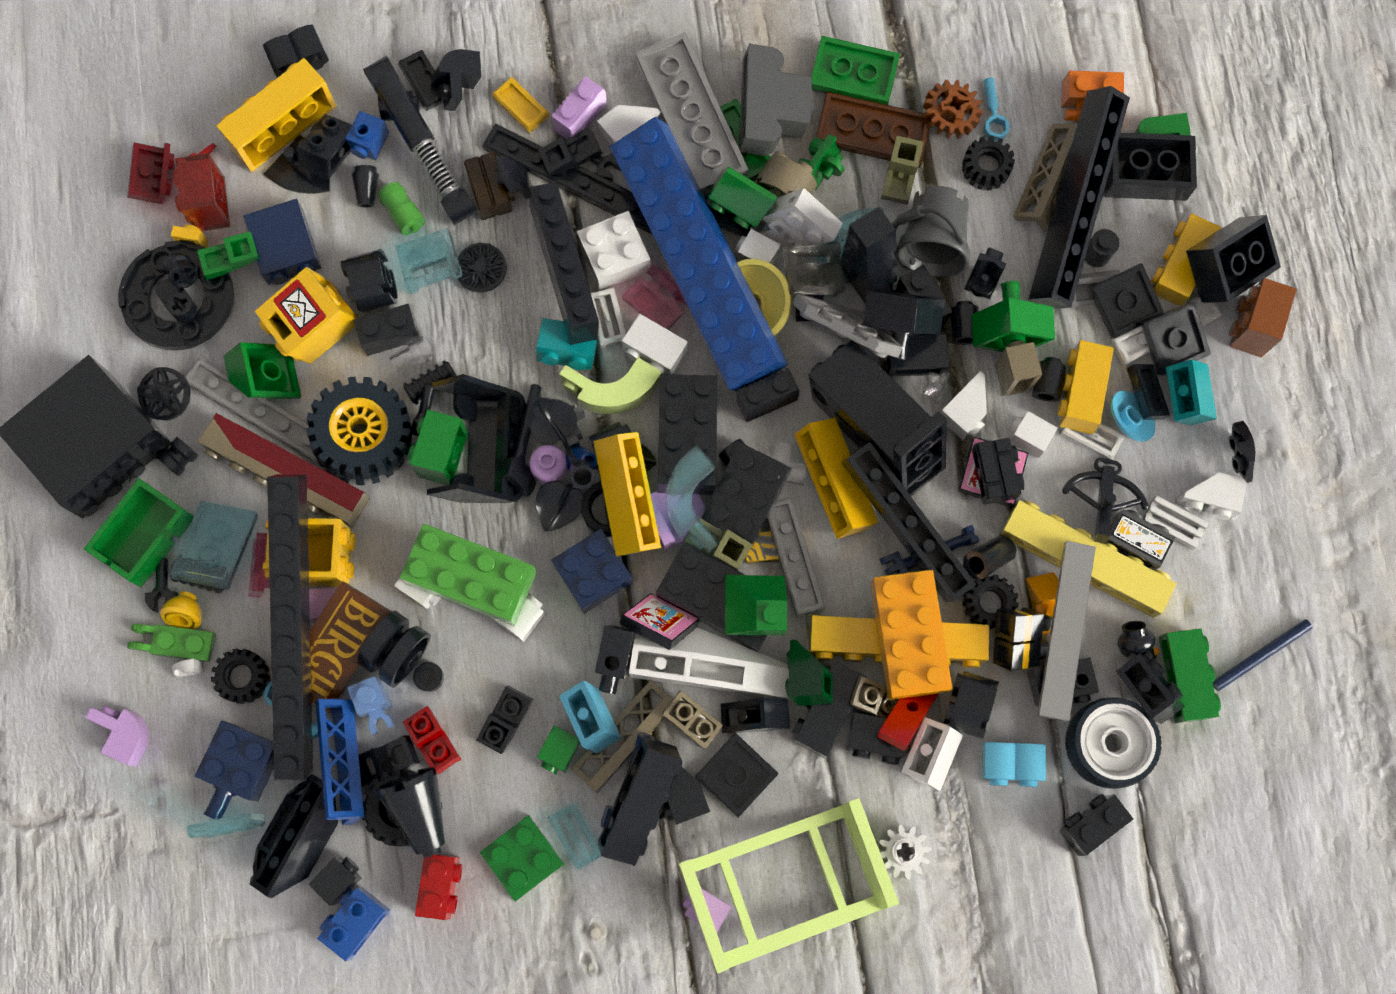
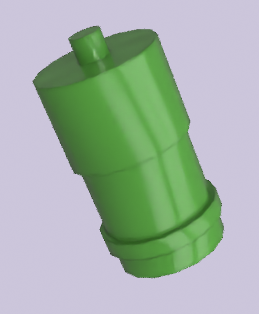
M392 182L385 185L379 191L380 202L387 208L402 235L418 232L424 225L425 218L415 203L410 200L404 187L399 182Z

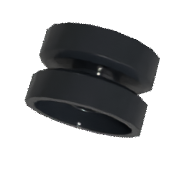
M396 610L390 612L375 627L361 648L357 658V664L370 673L379 670V679L392 688L398 686L414 669L427 649L431 638L428 632L417 625L409 629L410 620Z

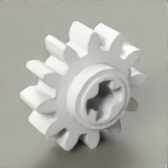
M898 825L896 835L888 829L886 830V835L889 840H878L879 845L885 847L884 852H880L882 858H886L885 867L886 869L893 867L892 877L894 878L898 877L900 871H903V876L907 880L911 878V870L921 875L922 870L919 864L930 863L927 858L923 857V853L931 851V847H922L921 844L926 839V835H920L916 838L914 836L916 827L914 826L910 827L908 832L905 833L903 825ZM902 843L905 844V848H910L911 854L906 855L905 861H903L902 856L897 855V850L901 849Z

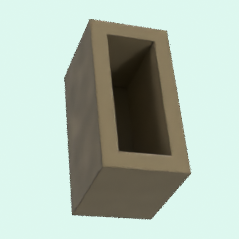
M1016 341L1008 344L995 364L1003 397L1031 391L1042 376L1034 342L1024 344V341Z

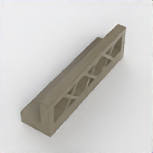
M1078 123L1052 124L1013 215L1017 221H1035L1044 232L1048 231ZM1059 133H1067L1063 140L1055 144ZM1057 154L1055 162L1045 167L1047 160ZM1047 177L1046 184L1036 191L1037 183ZM1037 200L1038 203L1034 212H1026L1027 207Z
M650 680L614 720L616 727L620 725L621 747L614 754L604 755V749L600 751V755H593V751L587 750L571 770L598 793L633 754L638 733L645 732L651 734L664 720L665 717L662 713L673 698ZM652 689L663 700L654 710H643V698ZM640 702V710L632 711ZM640 714L641 724L634 732H624L623 720L628 715ZM644 714H649L644 720ZM624 736H630V737L624 742ZM604 758H610V759L604 764ZM588 759H600L601 769L592 779L580 770Z

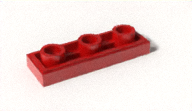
M939 694L899 699L879 730L877 737L905 751Z

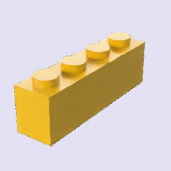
M836 418L809 423L795 433V439L836 539L862 533L879 523L871 502L841 463L851 454Z
M638 432L616 434L593 441L616 557L661 548Z

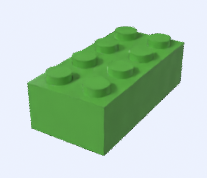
M423 523L400 579L406 585L515 626L537 571L534 565Z

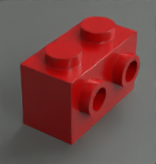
M435 854L424 858L415 910L416 917L448 920L451 919V914H455L458 896L454 895L456 883H460L463 865L459 864L460 857Z

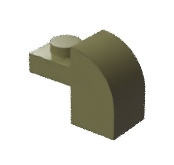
M896 136L881 199L908 205L921 157L923 141Z
M699 517L695 518L682 543L687 542L736 570H739L753 545L730 530L721 531Z

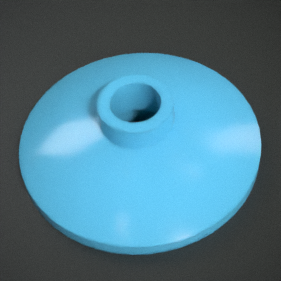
M1118 391L1115 393L1110 401V409L1118 427L1133 440L1145 442L1151 439L1155 434V421L1143 420L1135 395L1129 391Z

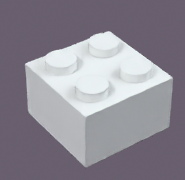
M629 211L577 231L579 245L599 291L651 272L650 257Z

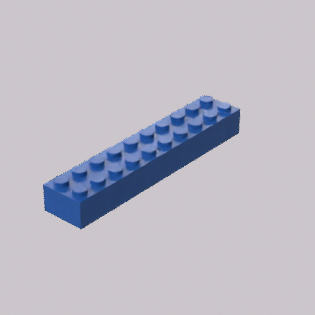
M653 117L609 146L729 390L738 391V388L748 387L749 383L753 384L754 381L763 380L764 377H769L770 374L772 375L788 366L668 124L657 117Z

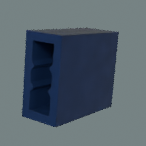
M297 198L243 215L248 232L251 231L259 256L257 263L261 275L268 285L283 284L289 278L295 277L305 267L313 271L322 268L304 210Z

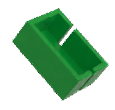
M138 478L87 543L84 550L108 565L109 568L129 582L142 588L155 571L158 563L175 545V542L171 539L174 536L180 538L195 519V516Z

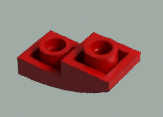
M428 705L403 721L415 745L420 749L428 765L435 767L437 775L461 760L460 755Z

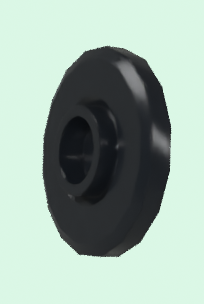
M479 242L469 245L461 251L455 264L456 277L461 285L469 291L477 293L488 292L499 286L507 270L504 255L497 247L490 243Z

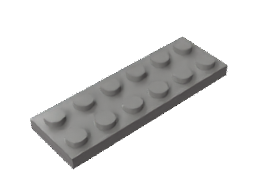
M686 32L635 52L664 121L668 124L701 192L704 193L711 190L722 169L731 167L744 176L748 175V167Z

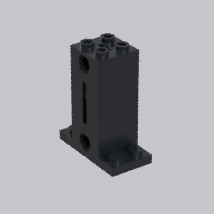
M851 340L846 345L838 346L833 351L831 357L824 362L817 363L811 369L808 376L812 400L830 418H836L839 428L859 448L871 442L910 496L914 495L946 468L947 419L939 411L931 417L855 341Z

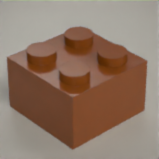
M1263 278L1256 286L1252 285L1246 296L1242 295L1238 302L1236 311L1240 313L1238 320L1233 322L1229 331V336L1232 337L1229 347L1262 358L1282 340L1297 289L1267 278Z

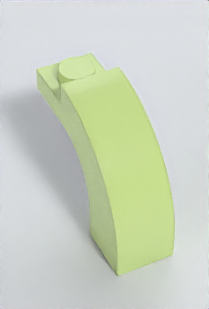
M638 357L628 373L613 383L602 384L591 381L567 365L564 366L559 375L563 383L562 387L574 395L580 393L577 397L579 406L582 405L584 409L599 414H618L632 410L648 400L660 385V374H662V371Z

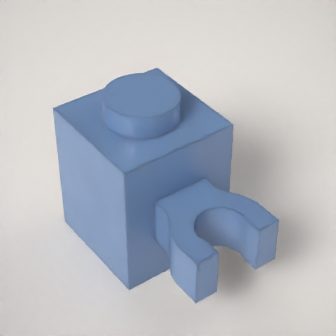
M373 676L347 688L358 716L363 718L369 717L368 726L372 735L379 733L376 723L380 719L385 720L388 728L395 726L392 718L384 712L385 709L392 707L382 680Z

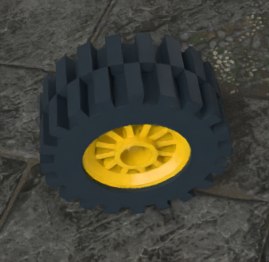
M356 376L348 377L349 384L344 386L338 380L333 382L334 391L330 393L325 387L320 392L322 400L319 402L314 399L311 404L313 414L308 413L307 415L309 428H306L313 454L316 456L321 468L325 467L327 472L333 476L339 475L340 479L348 484L350 479H355L356 485H365L364 479L371 478L372 484L380 482V475L385 474L387 478L394 474L393 467L396 465L400 469L404 464L403 456H408L412 435L407 406L404 400H399V394L393 388L389 392L387 384L380 380L377 386L373 385L372 378L363 377V383H357ZM358 424L367 426L366 431L360 434L354 433L352 429ZM368 441L370 445L365 446V442Z

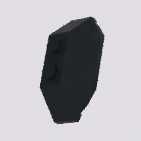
M310 774L305 781L299 783L286 794L256 847L253 876L250 878L249 885L266 897L273 898L309 877L338 824V820H325L321 778ZM334 797V798H333L334 811H337V808H336V800H335V797Z

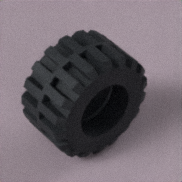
M394 769L392 772L387 771L382 773V777L375 778L371 782L373 784L371 788H366L364 794L367 796L365 801H363L364 817L362 820L366 821V830L374 835L373 838L377 841H382L385 845L410 846L398 826L392 824L388 819L386 808L377 796L376 789L405 774L412 775L417 772L403 769Z

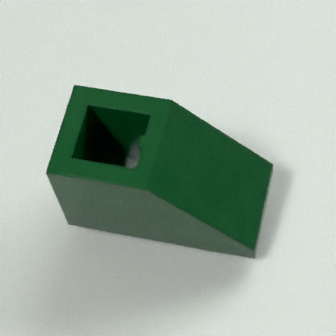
M790 640V651H787L786 654L789 679L785 682L788 698L798 706L833 703V674L797 640Z

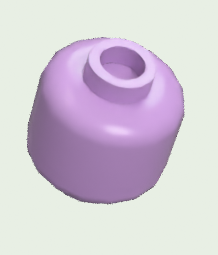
M540 446L534 450L530 457L529 466L531 473L543 485L551 481H562L567 474L568 468L565 454L556 446Z

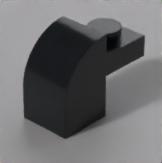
M457 49L448 52L440 61L432 76V84L440 85L439 96L440 99H443L444 110L455 111L462 100V88L474 89L482 76L480 51Z

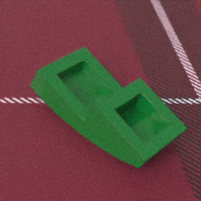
M251 231L223 238V244L197 250L206 280L230 273L259 259Z

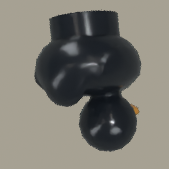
M1130 621L1123 624V633H1121L1117 641L1121 654L1129 657L1132 654L1137 656L1140 653L1150 660L1152 658L1157 659V654L1160 650L1154 647L1156 638L1150 630L1146 629V624L1142 621Z

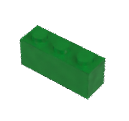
M1202 628L1169 632L1159 636L1167 683L1172 681L1183 694L1180 700L1185 707L1174 714L1175 724L1220 717L1221 702L1218 694H1215L1213 687L1215 672L1213 666L1209 664L1207 657L1209 642L1207 637L1203 635Z

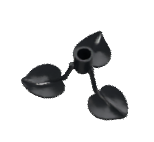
M538 397L533 401L529 413L530 429L534 438L544 446L555 445L561 440L572 463L569 470L571 482L567 486L563 482L556 480L545 483L537 492L535 500L536 509L543 530L548 532L566 526L581 513V501L584 495L581 491L574 488L589 487L594 481V474L599 473L598 464L592 467L588 461L583 459L577 460L565 436L572 434L577 426V415L571 405L559 399ZM640 443L647 473L657 464V460L652 452Z

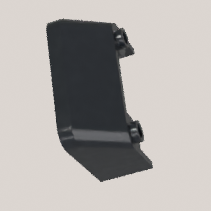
M465 374L432 382V388L453 394L455 413L459 418L469 421L467 474L453 476L449 485L427 489L426 495L459 503H512L520 500L522 494L501 475L505 459L512 457L516 447L526 407L523 395L516 390Z

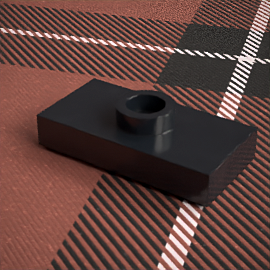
M423 50L398 61V66L426 111L443 103V99H440L439 96L440 85L432 84V76L435 70Z
M1132 364L1126 368L1143 420H1163L1169 417L1170 413L1154 365Z

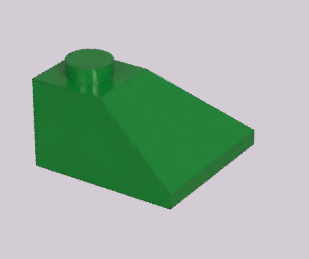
M240 342L223 355L229 383L248 398L300 399L302 397L293 357L289 355L285 357L276 348L275 344Z
M725 575V635L785 636L787 632L785 576Z

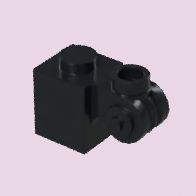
M860 713L852 714L846 750L853 751V757L870 760V755L882 756L881 762L899 765L901 757L908 752L909 744L905 751H902L877 737L879 730L883 726L884 718Z

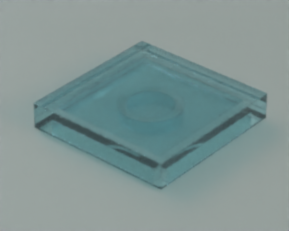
M245 813L186 827L188 837L208 839L264 827L266 824L264 814Z

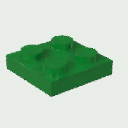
M530 815L526 816L480 851L482 857L515 902L564 865V862Z

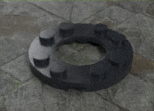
M187 241L165 242L163 246L151 251L147 249L141 253L125 271L119 286V307L121 308L126 325L145 343L164 350L190 349L208 341L226 323L233 306V282L229 273L206 280L197 250L205 249V247ZM177 252L185 253L190 257L204 289L202 306L198 309L196 316L191 321L183 323L179 321H166L158 317L151 307L150 300L155 284L160 278L167 275L163 269L164 260L169 255Z

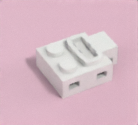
M802 188L776 199L763 217L766 224L761 234L781 244L780 250L793 247L795 250L803 251L834 241L843 223L805 188Z

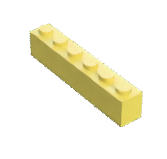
M1019 500L1015 504L999 535L1009 537L1015 545L1059 568L1061 567L1063 548L1066 541L1095 546L1090 582L1092 586L1153 618L1163 613L1177 585L1176 582L1170 580V576L1167 573L1158 569L1153 571L1147 568L1142 560L1130 555L1127 557L1117 552V547L1108 542L1106 544L1094 542L1095 540L1091 538L1092 535L1081 528L1073 529L1065 524L1066 521L1063 518L1054 514L1049 516L1039 511L1040 507L1030 501L1022 502Z

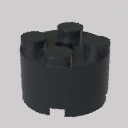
M382 249L348 257L346 260L341 261L342 272L345 277H348L350 285L346 287L347 297L350 303H356L359 312H368L397 304L395 300L398 298L396 281L392 269L388 270L387 266L384 265V262H387L388 259Z
M965 671L963 674L957 673L951 696L957 697L956 702L949 701L944 724L949 725L958 732L983 739L999 681Z

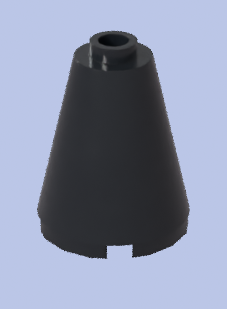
M435 767L417 770L419 776L417 773L402 775L379 786V789H376L377 796L415 854H423L424 858L441 852L440 846L445 844L438 777Z

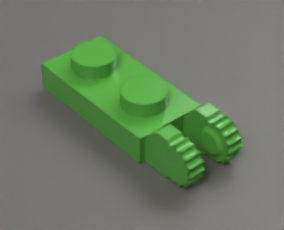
M132 624L131 631L140 634H153L151 645L138 641L128 642V649L149 652V654L196 659L204 662L211 661L216 635L214 632L156 624L155 627Z

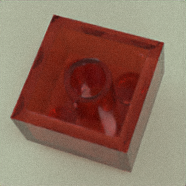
M210 154L175 158L176 169L172 170V175L179 195L175 196V203L178 211L185 215L187 223L200 228L201 232L230 227L225 176Z

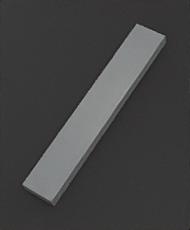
M198 357L185 376L189 386L319 464L316 456L313 454L307 436L306 428H309L308 423L267 398H248L229 383L226 373Z
M1070 541L1064 543L1037 716L1064 722L1070 720L1095 546Z

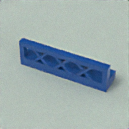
M318 699L316 701L325 820H342V825H354L364 817L354 705L351 699ZM325 708H332L333 723L326 718ZM332 734H334L335 752L328 746V738ZM335 763L337 764L338 782L331 776L330 770ZM339 792L341 811H334L333 798Z

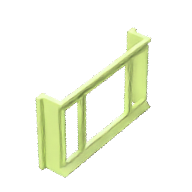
M859 798L836 808L678 864L716 974L871 913L899 904ZM842 818L872 893L871 897L848 906L845 903L818 827ZM808 831L837 910L757 940L729 859ZM718 863L720 864L748 943L724 953L695 873Z

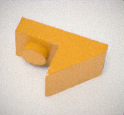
M1054 572L1025 579L1033 610L1049 615L1052 618L1059 580ZM1051 628L1049 631H1043L1042 635L1050 633Z

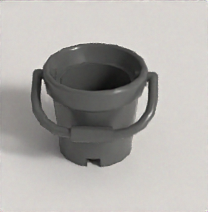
M945 186L926 187L925 194L920 196L919 191L915 193L912 209L899 214L897 219L892 222L896 230L899 225L908 223L905 234L901 236L898 245L896 242V251L894 252L901 267L912 271L925 265L931 277H949L957 275L967 268L970 261V249L967 243L969 202L965 195L962 200L957 197L958 190Z

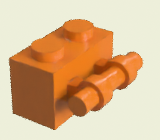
M1069 70L1062 80L1061 108L1075 109H1066L1064 120L1078 123L1085 96L1089 90L1112 86L1124 93V72Z

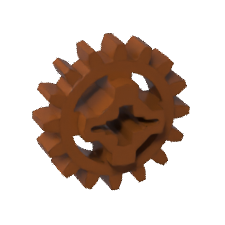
M947 79L942 86L936 83L934 88L925 97L926 100L922 108L926 109L923 117L931 119L928 127L936 126L938 128L936 131L937 135L944 131L946 132L947 139L953 133H955L957 139H960L963 133L969 135L979 124V118L983 114V110L978 108L982 104V100H975L974 97L978 92H969L968 83L961 87L959 80H956L951 85ZM940 97H942V100L939 103V105H936L937 100ZM969 114L968 119L964 121L965 115Z

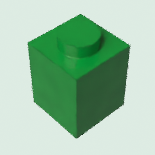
M554 725L537 756L538 759L543 761L541 767L555 775L558 770L566 773L581 744L579 739Z

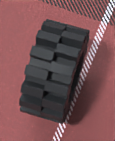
M985 136L980 137L979 142L974 140L971 146L969 145L963 158L962 172L966 171L964 174L966 180L971 178L970 185L974 186L975 183H978L977 189L982 190L983 186H987L988 191L992 190L993 186L996 189L999 188L1002 183L1004 184L1007 181L1015 164V159H1012L1014 152L1013 150L1008 151L1010 148L1008 143L1003 146L1001 145L1003 139L999 138L995 142L994 136H989L986 141ZM983 155L992 156L997 160L998 168L994 171H986L979 166L978 159Z
M988 575L983 579H976L974 581L976 585L964 593L963 597L965 599L962 602L963 607L966 609L964 613L966 616L969 615L971 618L969 621L972 624L989 625V630H993L996 626L997 612L988 613L980 605V597L984 592L991 591L1000 597V609L1014 611L1018 608L1019 602H1016V599L1019 597L1018 593L1013 591L1014 585L1006 583L1008 580L1004 577L1002 579L998 578L999 575Z
M237 648L232 649L233 652L231 653L228 651L223 653L225 657L222 659L218 658L215 661L218 663L217 667H212L211 671L215 673L214 677H211V682L215 683V686H213L214 690L219 692L220 697L233 703L254 702V698L259 699L262 696V690H265L267 686L266 682L270 681V676L267 675V671H270L269 666L265 665L266 661L258 656V654L247 649L240 650ZM246 665L251 671V680L246 686L237 688L231 683V672L237 666Z

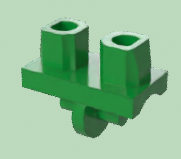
M828 134L826 139L813 138L808 148L810 155L814 156L811 161L804 158L799 159V161H803L812 167L813 172L811 175L817 183L815 191L823 179L829 180L831 175L841 176L844 172V167L840 164L843 156L840 154L841 150L835 144L836 136Z

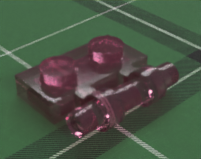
M652 265L647 270V274L653 279L648 282L640 276L622 295V298L639 314L669 330L683 315V311L676 305L680 302L687 307L688 305L678 285L670 279V274L664 269L660 270L655 265ZM663 286L672 295L667 298L658 289Z

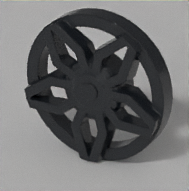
M154 368L143 377L140 385L137 387L139 404L142 410L153 419L162 421L175 419L186 410L190 401L191 391L187 379L182 373L172 368ZM166 372L174 374L178 379L169 381ZM159 374L162 377V382H159ZM152 378L155 386L153 384H148ZM180 383L176 388L173 386L174 384ZM146 389H152V394L145 393ZM183 390V399L180 403L177 394ZM145 398L153 400H151L149 402V405H147ZM157 403L158 408L153 412L155 404ZM172 403H174L176 409L173 408V407L170 406V405H171ZM165 408L173 412L169 415H159Z

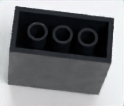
M87 355L0 426L1 438L56 502L82 519L85 516L94 514L100 508V504L108 497L117 495L128 480L141 475L145 470V466L152 460L158 459L157 456L162 451H167L171 445V441L142 410L114 376L90 355Z

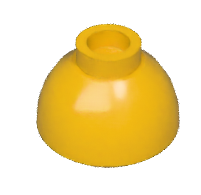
M182 591L179 593V596L168 600L162 606L159 614L162 620L171 627L195 629L201 625L202 612L199 604L196 602V595L191 592Z

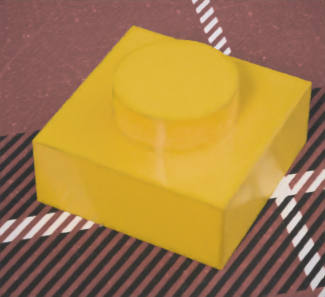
M188 224L184 225V227L173 225L170 236L174 241L192 242L207 248L208 239L201 232L200 228Z

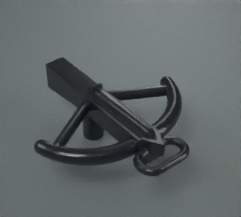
M1097 458L1094 461V468L1097 471H1087L1073 476L1064 485L1062 493L1068 494L1069 491H1072L1097 509L1094 542L1106 544L1111 533V512L1139 504L1143 510H1147L1148 502L1142 491L1134 483L1117 475L1122 471V465L1118 461ZM1103 462L1114 464L1118 467V469L1115 471V467L1103 465V467L1100 468L1098 466V463ZM1089 479L1100 480L1098 503L1074 487V485ZM1113 483L1124 486L1137 499L1114 505L1117 498L1113 494Z

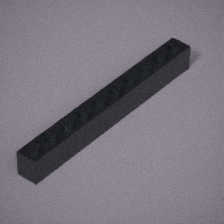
M276 474L267 477L274 780H305L313 771L307 474Z

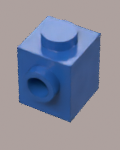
M359 111L345 139L352 154L361 159L368 157L376 160L389 135V130L385 120Z

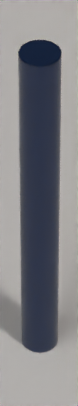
M1304 619L1216 678L1213 682L1214 689L1219 692L1313 628L1312 624L1307 619Z

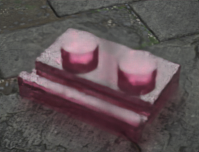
M257 532L253 539L248 597L260 598L264 588H270V580L265 577V571L262 569L263 563L266 562L267 533Z

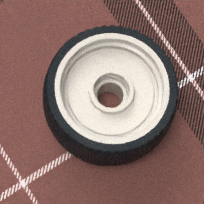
M1114 697L1093 701L1075 714L1066 731L1065 749L1067 750L1070 764L1083 779L1096 786L1111 789L1132 786L1145 779L1159 761L1162 741L1158 725H1156L1155 720L1148 716L1143 707L1133 701ZM1107 736H1111L1116 742V748L1113 752L1106 748L1105 739Z

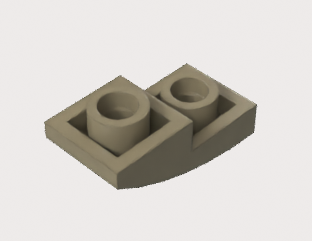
M859 676L850 705L871 716L884 718V721H886L899 699L888 700L886 686Z
M681 690L678 691L662 713L664 717L704 749L707 748L723 726Z

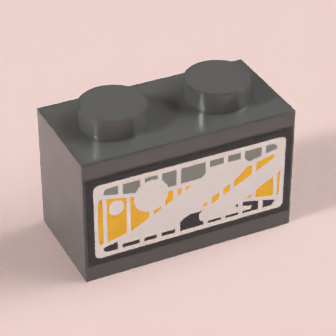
M1123 509L1115 516L1111 523L1110 538L1107 542L1117 547V552L1127 557L1130 555L1139 558L1144 562V566L1154 571V569L1161 567L1176 537L1169 534V530L1159 524L1152 525L1143 520V516L1138 512Z

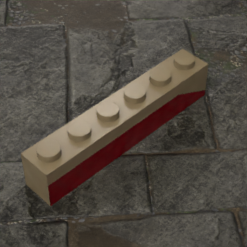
M215 413L198 440V443L205 448L204 454L218 462L221 458L229 461L228 467L242 475L245 471L253 474V480L266 488L267 477L276 474H307L308 510L314 514H318L320 510L329 515L327 519H341L351 528H353L370 500L365 492L218 413Z

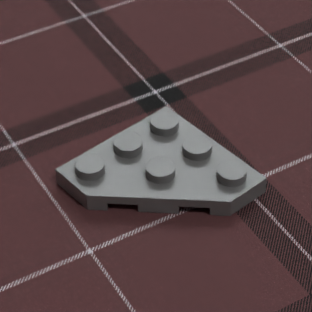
M799 293L796 294L793 304L800 311V315L803 318L821 323L834 330L838 336L852 339L869 348L873 354L879 357L886 358L887 355L899 358L903 347L885 329L863 326L864 311Z

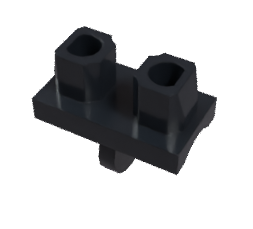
M988 248L985 254L980 253L964 290L971 291L976 297H985L990 300L1007 264L1001 261L1004 254L993 248Z

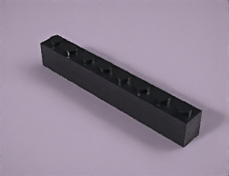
M1112 86L1089 90L1086 93L1028 298L1038 304L1053 306V309L1072 307L1130 100L1129 96Z

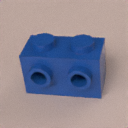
M358 887L354 891L349 889L339 902L342 906L335 916L330 914L319 928L322 933L317 939L345 962L354 958L390 911L387 906L363 887Z

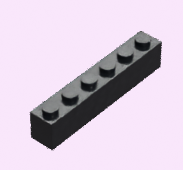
M557 182L529 187V207L569 343L573 345L598 340L599 320Z
M871 442L841 462L922 571L933 570L936 590L945 603L954 602L976 585Z

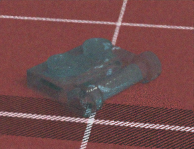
M447 228L395 246L405 286L409 294L419 292V288L451 277L456 279L463 276L451 232ZM444 261L448 263V267L416 278L414 277L413 272Z

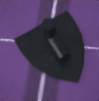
M300 134L283 150V153L264 173L274 183L293 192L317 194L330 191V179L328 180L299 168L296 148L299 141L305 139Z

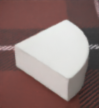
M196 659L177 662L172 665L173 677L180 678L202 674L203 663Z

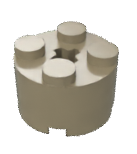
M780 151L774 152L754 181L776 195L777 198L805 188L812 195L817 187V183L811 175L813 169L810 165L803 161L797 163Z

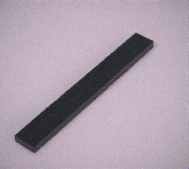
M495 123L482 145L483 150L489 153L494 152L497 157L501 156L517 161L527 172L549 183L557 182L558 188L614 216L629 211L635 226L652 234L631 191L580 165L550 175L538 150L543 148L542 146Z

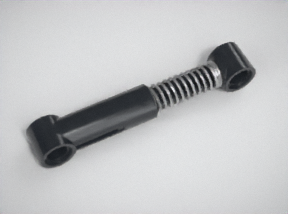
M387 55L363 69L365 75L386 107L411 152H415L418 155L420 162L425 167V171L431 176L430 179L433 180V184H435V188L438 189L442 198L440 202L453 225L477 213L478 211L466 190L460 188L458 183H455V179H452L453 174H449L451 170H447L448 166H445V162L442 161L443 157H439L441 153H437L438 149L435 148V144H432L435 137L403 86Z

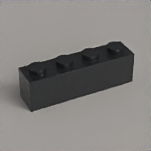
M642 737L598 839V846L602 857L635 866L639 856L645 854L648 835L651 830L656 828L661 805L668 801L671 792V782L674 776L677 777L682 768V759L676 746Z

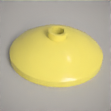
M759 259L739 261L737 263L755 299L761 301L760 309L775 336L786 324L791 312L792 292L789 282L777 267Z

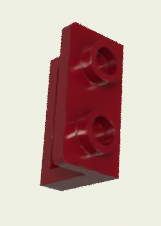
M133 143L127 198L162 204L165 195L170 196L172 179H168L167 176L168 169H173L175 154L170 153L171 144L164 143L163 148Z

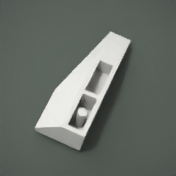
M700 628L692 631L671 650L637 633L635 634L629 676L631 678L791 700L788 698L785 690V682L789 679V667L784 662Z

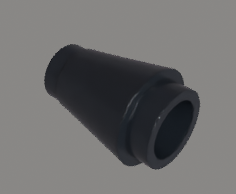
M357 165L351 174L357 206L364 208L374 207L379 180L377 168L372 165Z

